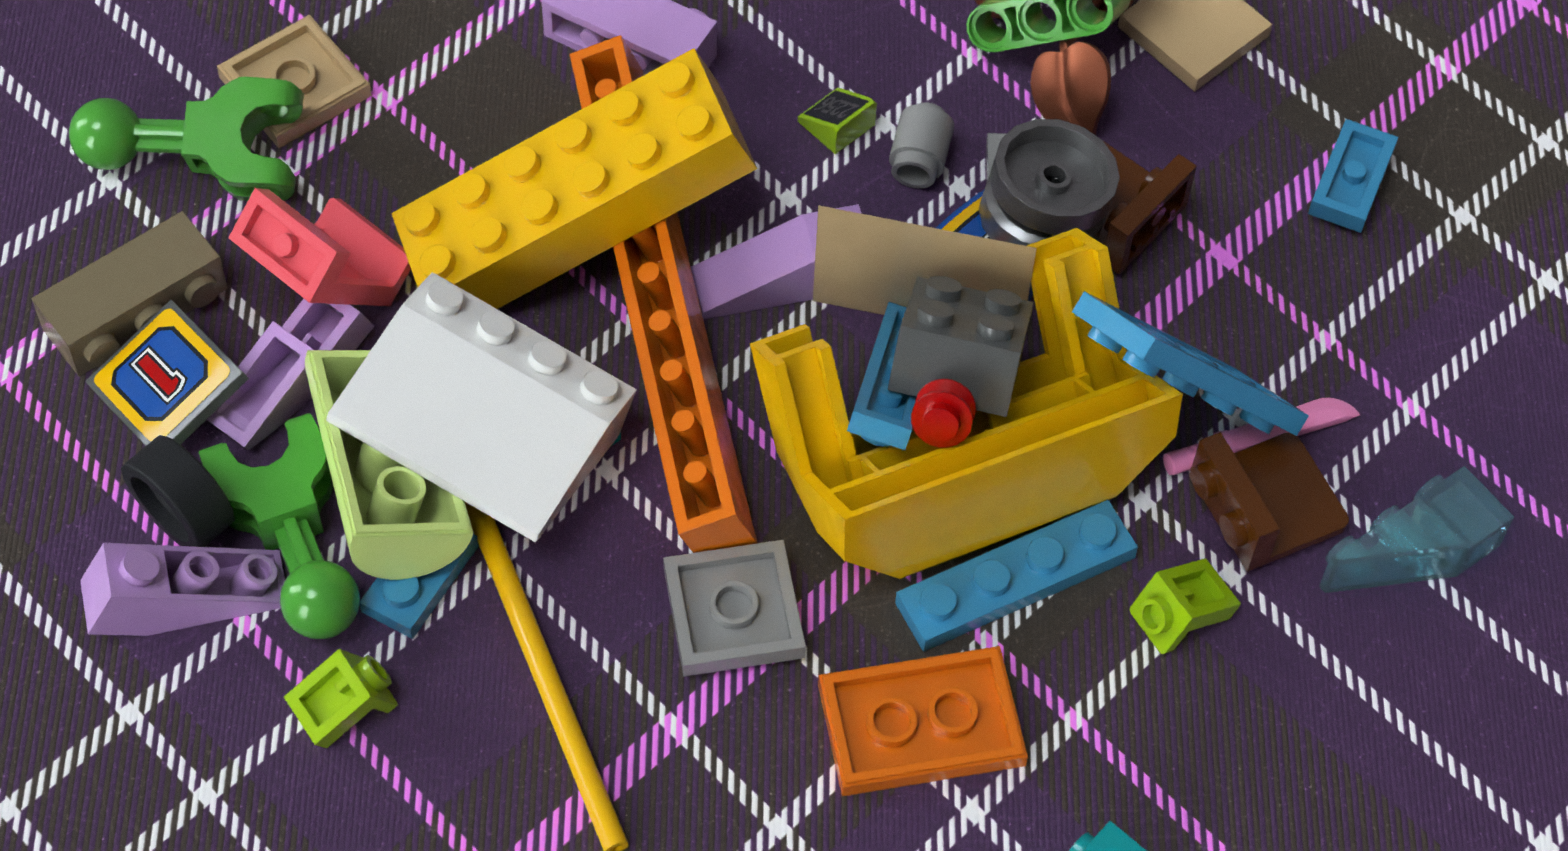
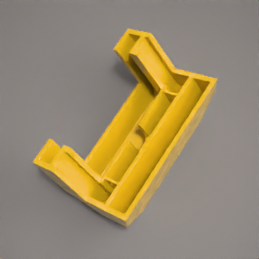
M1078 228L1026 245L1037 248L1031 286L1045 353L1020 362L1007 417L976 410L968 437L956 446L940 448L929 445L917 436L914 429H912L905 450L893 446H876L865 441L860 435L847 432L849 420L832 348L823 339L813 342L810 327L806 324L750 343L776 452L817 533L844 561L898 579L907 577L1117 497L1176 437L1183 394L1157 375L1153 378L1125 362L1123 357L1127 352L1126 348L1122 347L1121 351L1116 353L1088 337L1087 334L1092 325L1072 313L1084 291L1119 308L1107 246Z

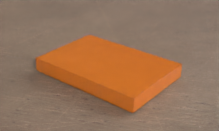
M1000 646L833 672L818 676V688L842 797L1024 767L1027 764L1028 755Z

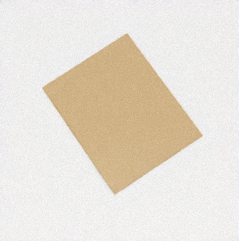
M818 205L813 301L884 315L888 302L907 307L917 276L923 278L933 276L950 277L959 281L963 287L986 292L992 289L1008 290L1017 294L1021 300L1028 301L1037 248Z

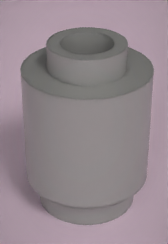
M923 102L908 106L901 112L889 155V162L892 166V176L905 186L927 188L933 185L935 178H938L943 173L955 124L953 119L940 106Z

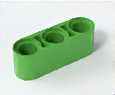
M985 0L970 13L966 23L967 34L971 42L985 52H1000L1094 35L1105 31L1129 7L1131 0H1104L1107 5V11L1099 10L1092 0ZM1040 2L1049 5L1054 10L1056 21L1047 18L1043 14ZM991 12L997 13L1003 18L1006 30L994 23Z

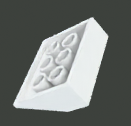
M432 272L401 305L328 412L326 421L536 543L618 438L637 389Z

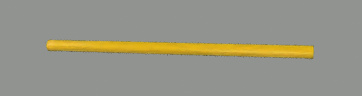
M465 502L473 532L477 536V542L604 851H623L628 847L629 843L495 519Z

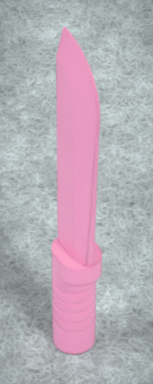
M1319 398L1296 406L1309 415L1297 436L1347 422L1360 416V414L1347 402L1335 398ZM1246 424L1229 431H1220L1233 453L1283 433H1290L1274 426L1270 434H1267L1251 424ZM1199 443L1165 453L1163 455V463L1169 475H1176L1189 471Z

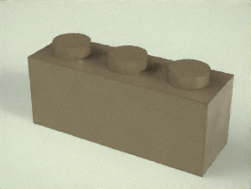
M181 211L31 299L42 330L80 377L93 368L100 367L170 300L186 314L195 308H201L210 304L218 294L227 290L228 287L220 256L185 213Z

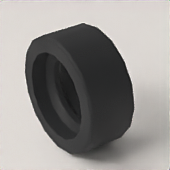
M158 435L121 467L123 479L139 505L155 524L180 546L205 547L235 521L233 508L216 480L189 451L169 437Z

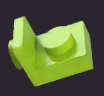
M1204 558L1156 572L1130 606V613L1161 654H1166L1174 651L1189 631L1229 620L1241 603L1209 561Z
M341 649L333 653L284 696V699L314 745L328 748L372 709L390 713L398 706L397 701L387 688L392 684V680L384 667L372 656L367 655L363 658Z

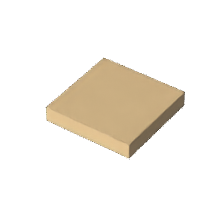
M1140 0L1120 16L1118 27L1195 92L1269 37L1272 23L1244 0Z
M310 15L217 65L219 78L224 84L238 77L273 78L290 81L302 90L304 101L300 118L294 123L271 125L263 129L278 148L285 146L372 96L370 83Z

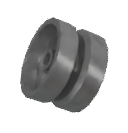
M1034 119L1015 126L1000 140L979 205L983 229L990 239L1024 246L1074 228H1078L1098 240L1120 179L1116 158L1103 140L1079 125L1060 119Z

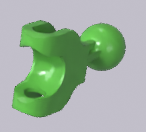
M238 77L222 86L213 97L205 101H187L185 120L138 118L137 114L127 104L112 98H98L85 103L75 112L70 122L69 140L77 157L85 164L96 169L113 170L123 167L138 152L181 153L192 173L212 175L218 179L226 192L238 200L248 201L255 188L269 189L282 200H287L292 197L295 191L296 177L292 170L281 159L251 153V146L255 136L267 126L294 123L300 118L303 110L304 93L295 84L286 80Z
M311 413L286 420L284 425L288 434L289 446L280 459L268 466L250 467L239 463L229 451L226 443H219L199 450L202 465L216 480L233 508L235 521L230 527L259 537L265 550L280 549L289 571V576L286 578L280 593L281 612L287 624L298 634L311 639H328L344 632L356 618L360 605V594L355 579L345 568L323 559L315 539V535L324 532L319 514L321 508L330 498L333 482L321 433Z

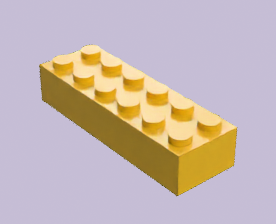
M695 48L391 214L417 287L433 272L498 309L753 172L757 167L720 84Z

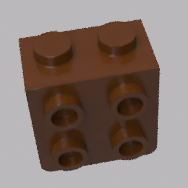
M1221 432L1199 440L1189 477L1196 493L1204 500L1218 523L1225 541L1233 548L1247 572L1339 535L1346 530L1349 522L1348 514L1298 436L1292 433H1283L1236 453H1233Z

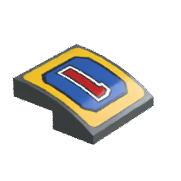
M170 300L85 382L146 446L158 435L169 437L181 445L249 378Z

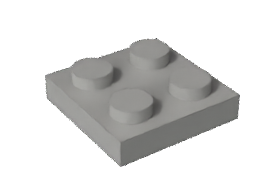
M784 539L663 557L664 574L683 677L805 658L806 645Z

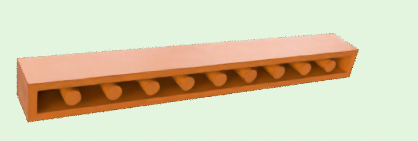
M621 35L569 54L582 109L644 75L642 68ZM676 212L613 246L677 531L690 550L696 553L756 544L757 539L678 213Z

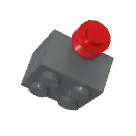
M917 276L900 325L888 390L916 397L911 413V424L921 440L929 445L940 448L956 446L968 437L976 410L1007 417L1034 302L1021 300L1017 294L1008 290L992 289L986 292L963 287L959 281L950 277L933 276L923 278Z

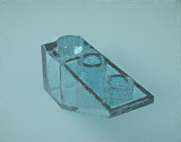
M1465 466L1446 479L1442 475H1436L1418 490L1414 496V501L1400 509L1397 505H1393L1382 512L1371 524L1370 531L1356 540L1353 536H1348L1337 543L1325 557L1328 565L1319 587L1324 593L1457 577L1501 545L1514 516Z

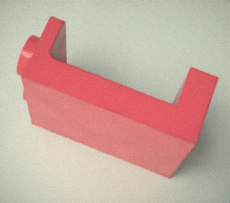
M255 188L228 237L309 303L391 306L411 270L403 246L340 198H330L319 219L313 224L271 190Z

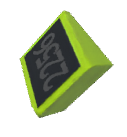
M837 87L800 114L798 122L829 150L837 154L875 125L877 103L870 97Z

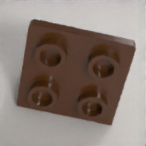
M1104 142L1116 158L1120 179L1097 241L1108 247L1112 270L1119 275L1187 206L1197 165L1181 154H1178L1163 170L1156 167L1149 172Z

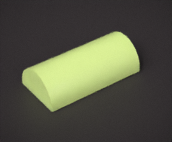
M307 350L305 371L350 557L355 566L362 572L376 578L401 580L430 574L453 562L466 550L473 536L465 501L326 421L328 412L371 350Z

